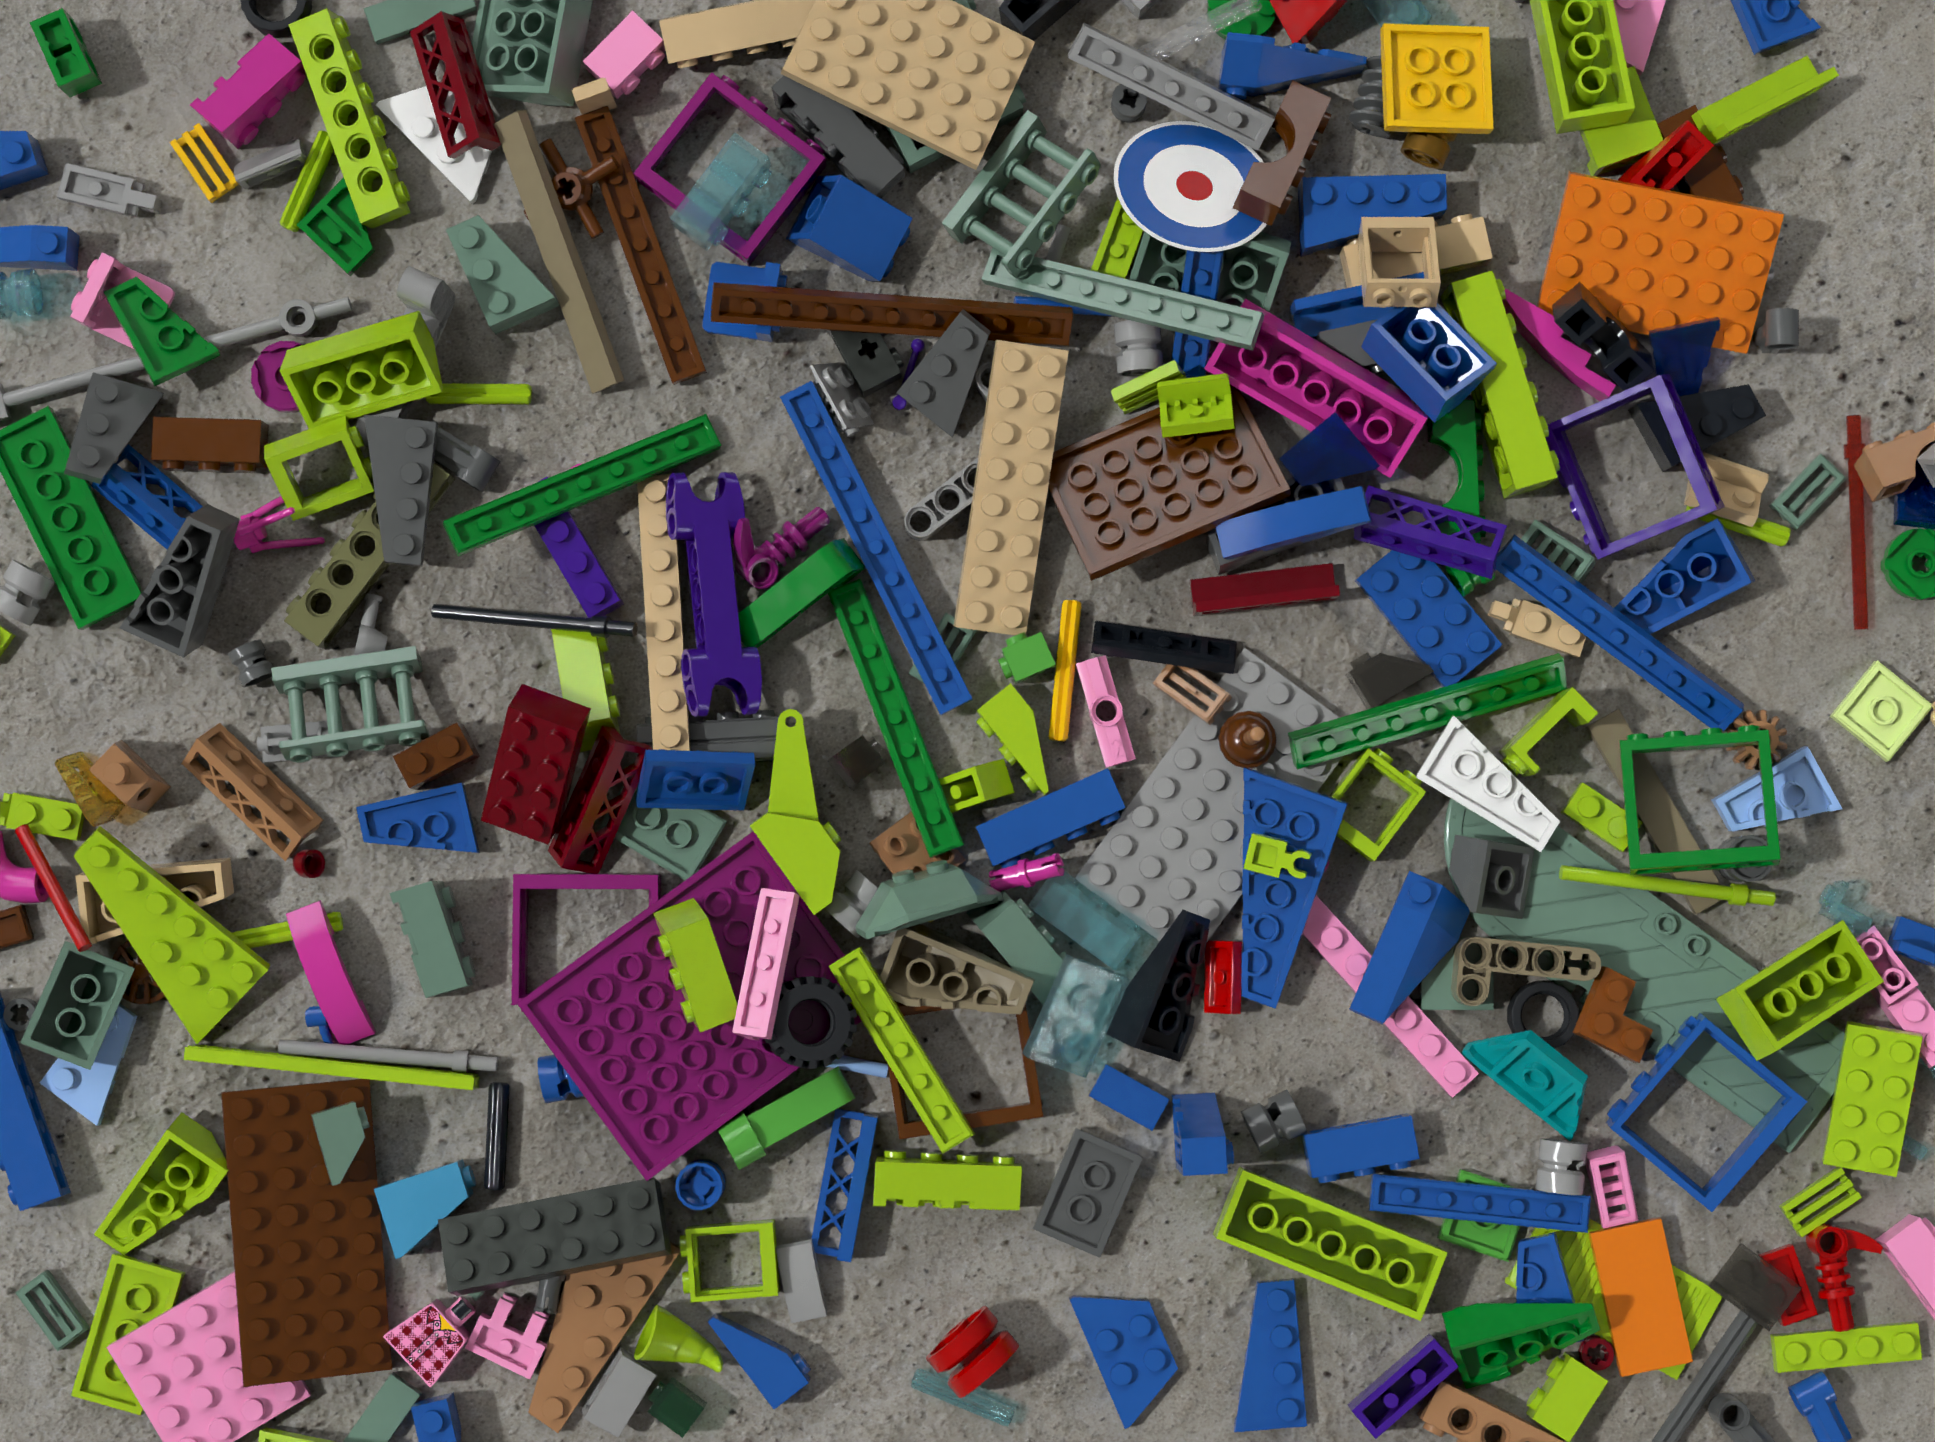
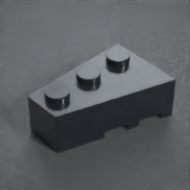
M1749 384L1679 396L1701 451L1766 416ZM1656 400L1638 403L1630 408L1628 411L1661 471L1664 472L1681 463Z

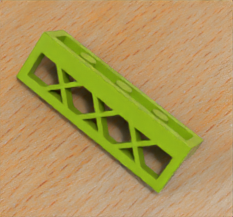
M1807 55L1706 106L1691 117L1699 131L1714 145L1819 91L1837 78L1839 74L1834 66L1818 74Z

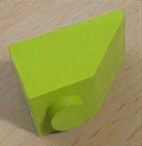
M1004 758L977 765L938 779L951 813L1014 793Z

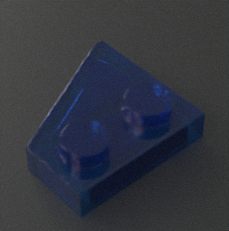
M1714 317L1648 331L1655 376L1670 374L1678 396L1699 392L1703 380L1702 373L1708 364L1711 355L1710 349L1716 331H1719L1721 325L1720 319Z

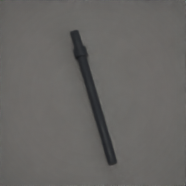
M434 604L431 610L432 617L439 619L591 633L593 637L608 638L610 635L635 637L638 630L636 622L611 620L609 616L601 615L583 618Z

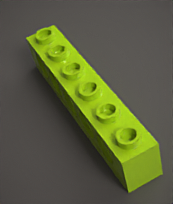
M326 8L288 24L360 223L373 229L410 214L411 212L407 204L410 201V194L403 181L399 182L395 169L398 168V162L391 148H387L383 136L386 135V129L379 115H375L371 103L374 102V96L367 82H363L359 70L362 69V63L357 52L351 49L347 37L350 36V30L345 19ZM333 44V55L328 59H324L325 49ZM346 77L345 88L340 92H336V83L339 79ZM354 110H358L357 121L349 126V114ZM366 143H370L369 154L361 159L359 155L361 147ZM381 176L382 186L379 190L373 192L371 188L372 182L376 177Z

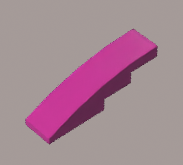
M1505 289L1506 299L1502 301L1506 314H1512L1516 330L1534 350L1571 383L1598 401L1609 398L1616 384L1585 367L1592 354L1562 338L1561 336L1564 331L1554 322L1553 315Z

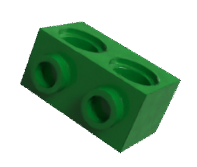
M63 8L29 22L57 86L67 96L71 98L102 84L75 20Z

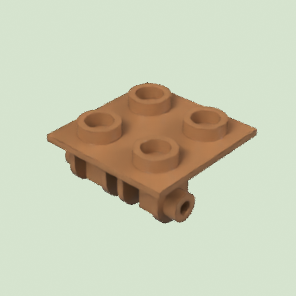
M912 811L869 843L892 874L903 870H913L914 873L927 870V864L946 860L947 863L958 867L966 860L958 849L930 859Z

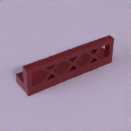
M440 11L411 30L410 34L447 156L455 159L475 146L492 151L499 147L501 142L494 126L496 122L465 21ZM434 30L436 40L432 51H429L424 36ZM440 59L444 61L446 67L442 82H438L435 75ZM449 91L454 93L456 99L451 114L447 113L444 105ZM460 122L464 126L467 137L456 144L454 134Z
M1333 563L1199 578L1189 581L1193 616L1336 600L1340 596L1339 585H1335Z
M601 726L548 849V852L561 868L599 874L639 783L645 750H653L649 744L625 740L615 728ZM625 751L638 753L633 764L624 769L621 768L620 762ZM622 782L624 787L621 794L608 801L606 795L609 788ZM608 813L610 819L607 826L594 832L592 827L595 820ZM593 844L595 845L596 851L591 862L578 860L584 849Z

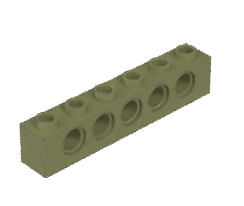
M435 463L429 513L455 481V478ZM376 501L368 511L362 510L357 515L351 525L354 528L346 540L341 538L334 545L330 552L331 560L324 568L319 567L308 580L310 585L308 590L302 597L300 595L296 596L286 609L288 616L284 621L322 649L328 647L364 600L365 594L370 592L391 564L384 562ZM372 538L375 541L374 552L366 557L361 556L359 552L360 544L365 539ZM344 567H351L354 574L352 581L347 585H340L337 579L339 571ZM328 595L332 603L331 608L328 612L319 614L316 610V602L321 596Z

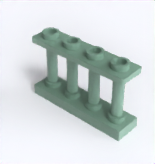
M1028 110L942 222L950 236L963 244L968 236L973 234L1004 254L1005 257L1002 259V264L1008 273L1015 278L1032 264L1034 254L1043 242L1050 240L1056 230V225L1065 214L1072 211L1077 203V197L1087 185L1094 182L1101 167L1099 160L1092 150L1087 148L1078 159L1044 138L1047 133L1039 117ZM1038 150L1070 170L1058 187L1023 166V163L1032 151ZM1011 179H1018L1048 198L1036 216L1002 195V191ZM994 206L1027 227L1014 244L980 222L989 208Z
M416 646L271 668L272 681L279 694L284 693L288 695L292 740L279 742L280 751L286 760L301 763L310 761L314 756L328 755L330 757H341L353 750L379 751L385 748V745L398 743L403 746H412L430 737L425 721H415L410 677L414 673L423 672L421 657ZM393 677L396 679L401 723L379 726L374 683L381 678ZM356 682L360 684L364 729L343 732L338 688L342 684ZM321 688L324 690L328 734L307 737L303 693L309 689Z

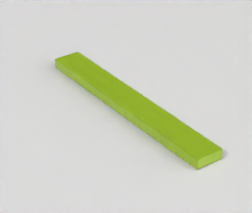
M199 1044L187 1045L183 1059L465 1090L478 1089L480 1078L475 1073L323 1057L286 1055L275 1052Z

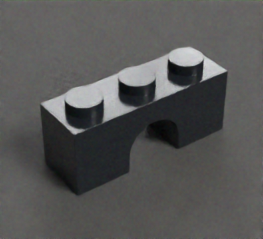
M1581 282L1576 284L1552 305L1554 322L1578 346L1585 342L1599 358L1603 371L1623 391L1638 385L1654 372L1651 353Z

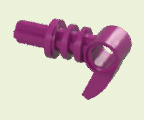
M815 507L794 525L786 521L782 524L784 532L782 535L775 532L772 535L774 539L772 543L765 540L760 546H754L749 519H739L733 540L736 559L735 569L737 573L758 589L770 587L778 577L777 565L785 567L787 565L785 559L787 557H790L792 560L795 559V551L797 549L803 553L809 550L810 547L807 541L829 524V516L822 508ZM761 562L760 569L755 574H752L754 566Z

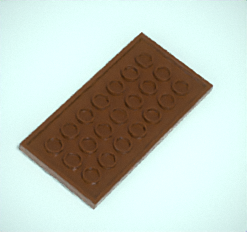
M352 1079L221 1092L227 1169L229 1170L227 1176L243 1387L392 1370L391 1347L383 1337L389 1332L380 1208L374 1189L378 1187L370 1080ZM354 1101L357 1108L364 1106L370 1127L363 1129L365 1139L341 1183L332 1186L311 1114Z

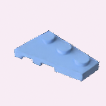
M1807 746L1801 747L1782 758L1779 762L1772 764L1777 822L1843 809ZM1760 772L1711 799L1728 831L1733 832L1765 825Z
M119 1003L91 1070L58 1058L39 1083L96 1126L101 1125L105 1114L104 1109L109 1094L112 1093L115 1084L114 1079L121 1058H124L137 1016Z

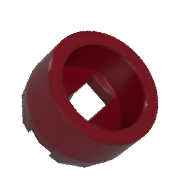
M305 849L295 855L292 865L294 871L303 878H317L324 871L325 859L320 851Z

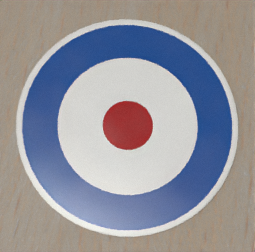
M1174 121L1151 126L1133 136L1124 145L1117 157L1114 167V187L1120 204L1133 222L1147 234L1161 242L1189 251H1224L1247 243L1256 237L1267 225L1233 209V205L1253 162L1264 163L1263 160L1251 147L1202 123Z

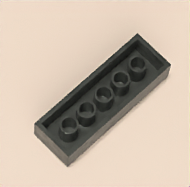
M654 1177L648 1181L642 1179L438 1219L448 1292L456 1296L672 1254L661 1184Z

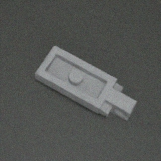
M69 163L65 164L57 198L63 201L125 216L137 217L139 209L159 214L162 200L158 199L157 195L144 193L145 185L138 183L132 178Z

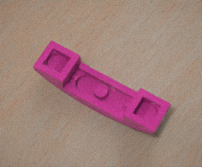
M321 900L286 913L292 938L309 984L339 1044L347 1045L375 1034V1029L363 1000L358 999L333 939L334 931Z

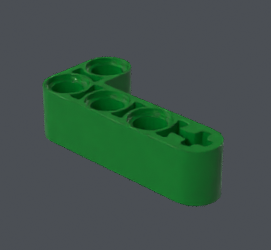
M845 538L831 541L820 548L738 613L741 644L743 647H760L832 589L847 583L865 569V565Z

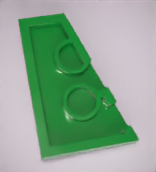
M134 277L104 291L106 300L154 386L160 385L220 356L219 350L212 343H208L202 338L194 327L174 313L168 304L138 277Z

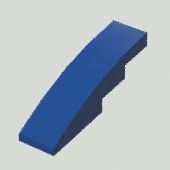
M1359 486L1238 516L1216 526V531L1223 558L1230 560L1258 550L1269 551L1298 541L1306 543L1370 523L1372 520L1364 488Z

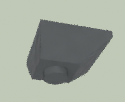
M1455 835L1449 871L1469 911L1478 914L1523 919L1535 848Z

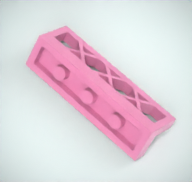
M765 888L760 890L732 1030L733 1033L747 1039L758 1041L759 1038L772 1039L800 895L794 892Z

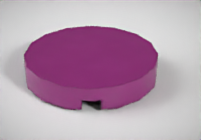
M295 341L276 342L267 346L261 352L262 354L258 356L257 361L255 360L251 368V384L256 396L269 408L285 413L299 411L279 370L286 351L302 344Z

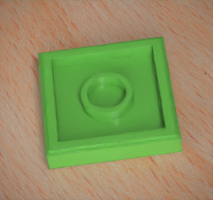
M1459 1169L1456 1182L1516 1188ZM1444 1218L1437 1238L1508 1262L1520 1226Z

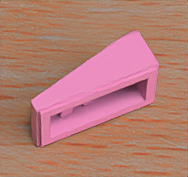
M1611 1146L1587 1152L1586 1169L1602 1228L1605 1229L1639 1221L1625 1151L1619 1146ZM1614 1162L1615 1164L1612 1166L1599 1168V1165L1608 1164ZM1618 1176L1619 1180L1602 1183V1178ZM1617 1190L1622 1191V1195L1605 1198L1604 1195L1605 1193ZM1621 1204L1626 1206L1625 1210L1608 1213L1607 1210L1608 1207Z

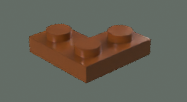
M1601 966L1600 973L1593 981L1573 1033L1633 1063H1640L1653 1030L1623 1015L1636 981L1608 967Z

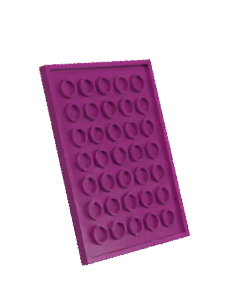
M754 831L517 1002L522 1012L646 1181L799 1068L787 1064L779 1056H776L765 1039L759 1038V1041L751 1040L733 1033L734 1020L703 1032L698 1030L694 1022L687 1023L680 1005L681 1002L685 1001L682 990L676 991L669 970L673 969L670 958H665L658 941V937L661 934L653 915L654 912L692 898L697 901L709 919L738 1005L761 888L798 894ZM799 897L783 983L798 977L814 976L829 979L830 982L840 986L829 965L845 955L818 917L813 915L803 899ZM812 1000L802 1001L794 1006L788 1020L791 1035L797 1041L804 1044H814L821 1041L826 1036L830 1025L829 1014L826 1008ZM858 1014L857 1017H854L855 1025L862 1021Z

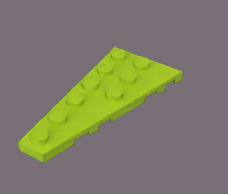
M101 826L75 852L74 858L195 1043L198 1044L269 970L270 964Z

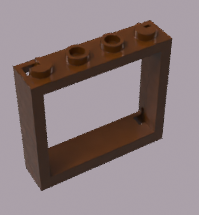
M895 1001L903 1016L946 1010L941 1009V1007L906 1006ZM1026 1004L1022 1014H1016L1030 1102L963 1112L971 1128L1043 1117ZM888 1065L899 1140L931 1135L922 1119L908 1120L904 1089Z

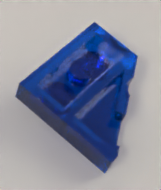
M1333 412L1278 458L1300 486L1366 472L1380 466L1336 412Z

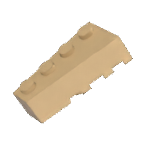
M230 858L149 865L199 907L225 899L234 894ZM82 872L75 875L80 922L90 942L95 944L124 934L85 873Z

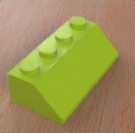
M420 311L288 349L279 370L309 429L346 416L347 420L443 391L434 340Z

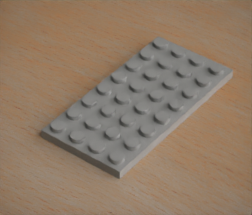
M1243 648L1236 658L1234 674L1225 673L1217 684L1232 696L1231 700L1228 703H1224L1222 706L1223 710L1220 714L1217 713L1214 716V722L1211 726L1196 715L1193 716L1120 815L1121 818L1117 819L1074 878L1159 942L1182 910L1210 919L1208 941L1242 895L1244 768L1234 766L1225 759L1220 751L1218 738L1221 727L1226 720L1234 714L1244 711L1260 713L1267 718L1275 729V749L1268 761L1250 769L1317 792L1342 759V757H1338L1297 770L1293 764L1288 733L1340 717L1246 648ZM1211 692L1208 697L1215 701L1218 696ZM1204 703L1200 707L1205 712L1209 709Z

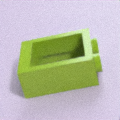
M346 416L264 445V460L287 508L293 507L295 509V512L290 515L293 521L374 492L370 456L364 458L360 447L364 446L360 431L356 425L350 427ZM342 440L358 478L304 497L287 460Z
M1369 748L1363 750L1329 796L1340 800L1366 764H1369L1408 794V797L1374 842L1342 819L1337 837L1370 862L1377 859L1426 793L1420 787L1422 784L1420 779L1416 778L1413 773L1406 769L1401 773L1391 765L1394 760L1379 748H1376L1374 751Z
M775 1219L691 1225L685 1229L686 1235H680L681 1257H687L688 1271L682 1273L684 1294L690 1293L691 1303L779 1295L780 1281L776 1253ZM759 1231L763 1284L702 1288L698 1236Z

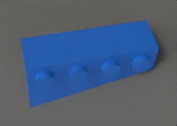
M1446 174L1302 177L1298 186L1300 257L1327 248L1332 249L1343 246L1348 240L1357 238L1359 236L1361 217H1434V220L1441 219L1447 210Z

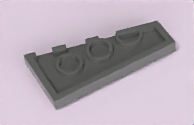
M364 415L384 562L423 567L438 423Z

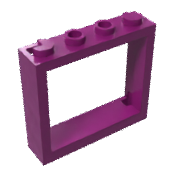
M711 72L633 174L639 184L750 266L826 168V158L823 156L825 151L811 139H807L804 142L794 134L796 129L783 118L779 117L776 121L766 113L768 108L757 98L751 96L748 100L737 92L740 87L729 77L723 75L719 78ZM715 92L808 161L748 241L654 172Z
M513 874L511 1005H517V1002L530 994L527 993L528 889H649V906H651L661 898V875Z

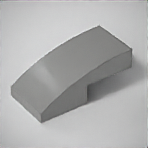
M812 1239L776 1246L780 1276L791 1323L826 1317L827 1306L819 1279L820 1269Z

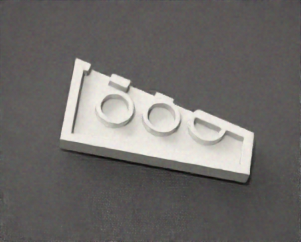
M1454 715L1451 717L1418 771L1416 778L1542 852L1560 821Z

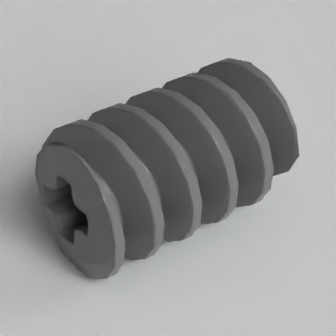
M1372 56L1367 59L1366 66L1369 70L1364 71L1361 78L1364 83L1358 87L1357 92L1360 97L1355 98L1353 102L1356 110L1351 111L1349 120L1355 129L1364 134L1376 137H1390L1391 132L1384 131L1382 127L1384 119L1381 56Z

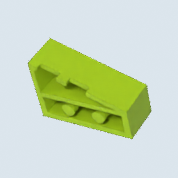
M551 629L562 697L591 708L580 752L592 749L602 725L613 727L620 734L617 717H620L619 705L616 695L612 696L610 684H614L613 671L610 662L606 663L604 652L609 651L607 638L593 637L591 633Z
M692 898L654 912L653 915L661 934L658 937L661 950L665 958H670L673 969L669 970L676 991L682 990L685 1001L681 1002L680 1005L687 1023L694 1022L698 1030L703 1032L734 1020L737 1002L709 919L697 901Z

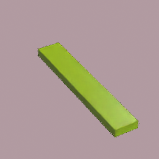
M858 947L829 965L845 994L850 996L851 1004L856 1009L857 1014L941 1152L945 1153L975 1134L862 947Z

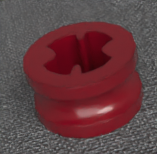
M1589 1336L1579 1345V1358L1590 1369L1596 1371L1605 1370L1613 1362V1347L1600 1336ZM1598 1344H1602L1603 1347L1600 1350L1605 1352L1604 1358H1596L1594 1363L1590 1362L1589 1360L1592 1356L1587 1354L1590 1347L1596 1348Z

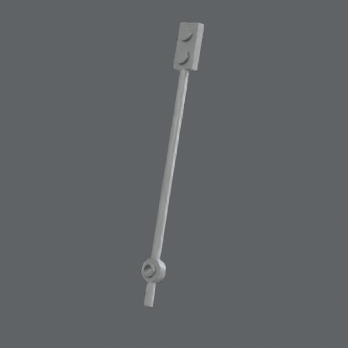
M349 297L313 307L304 300L294 299L283 305L277 317L203 338L208 343H212L216 348H221L281 330H285L295 337H304L314 331L318 320L352 311V305ZM298 314H305V322L301 325H295V317ZM135 356L5 393L3 385L0 383V422L12 419L9 410L11 406L89 385L93 372L114 378L145 368L139 357Z

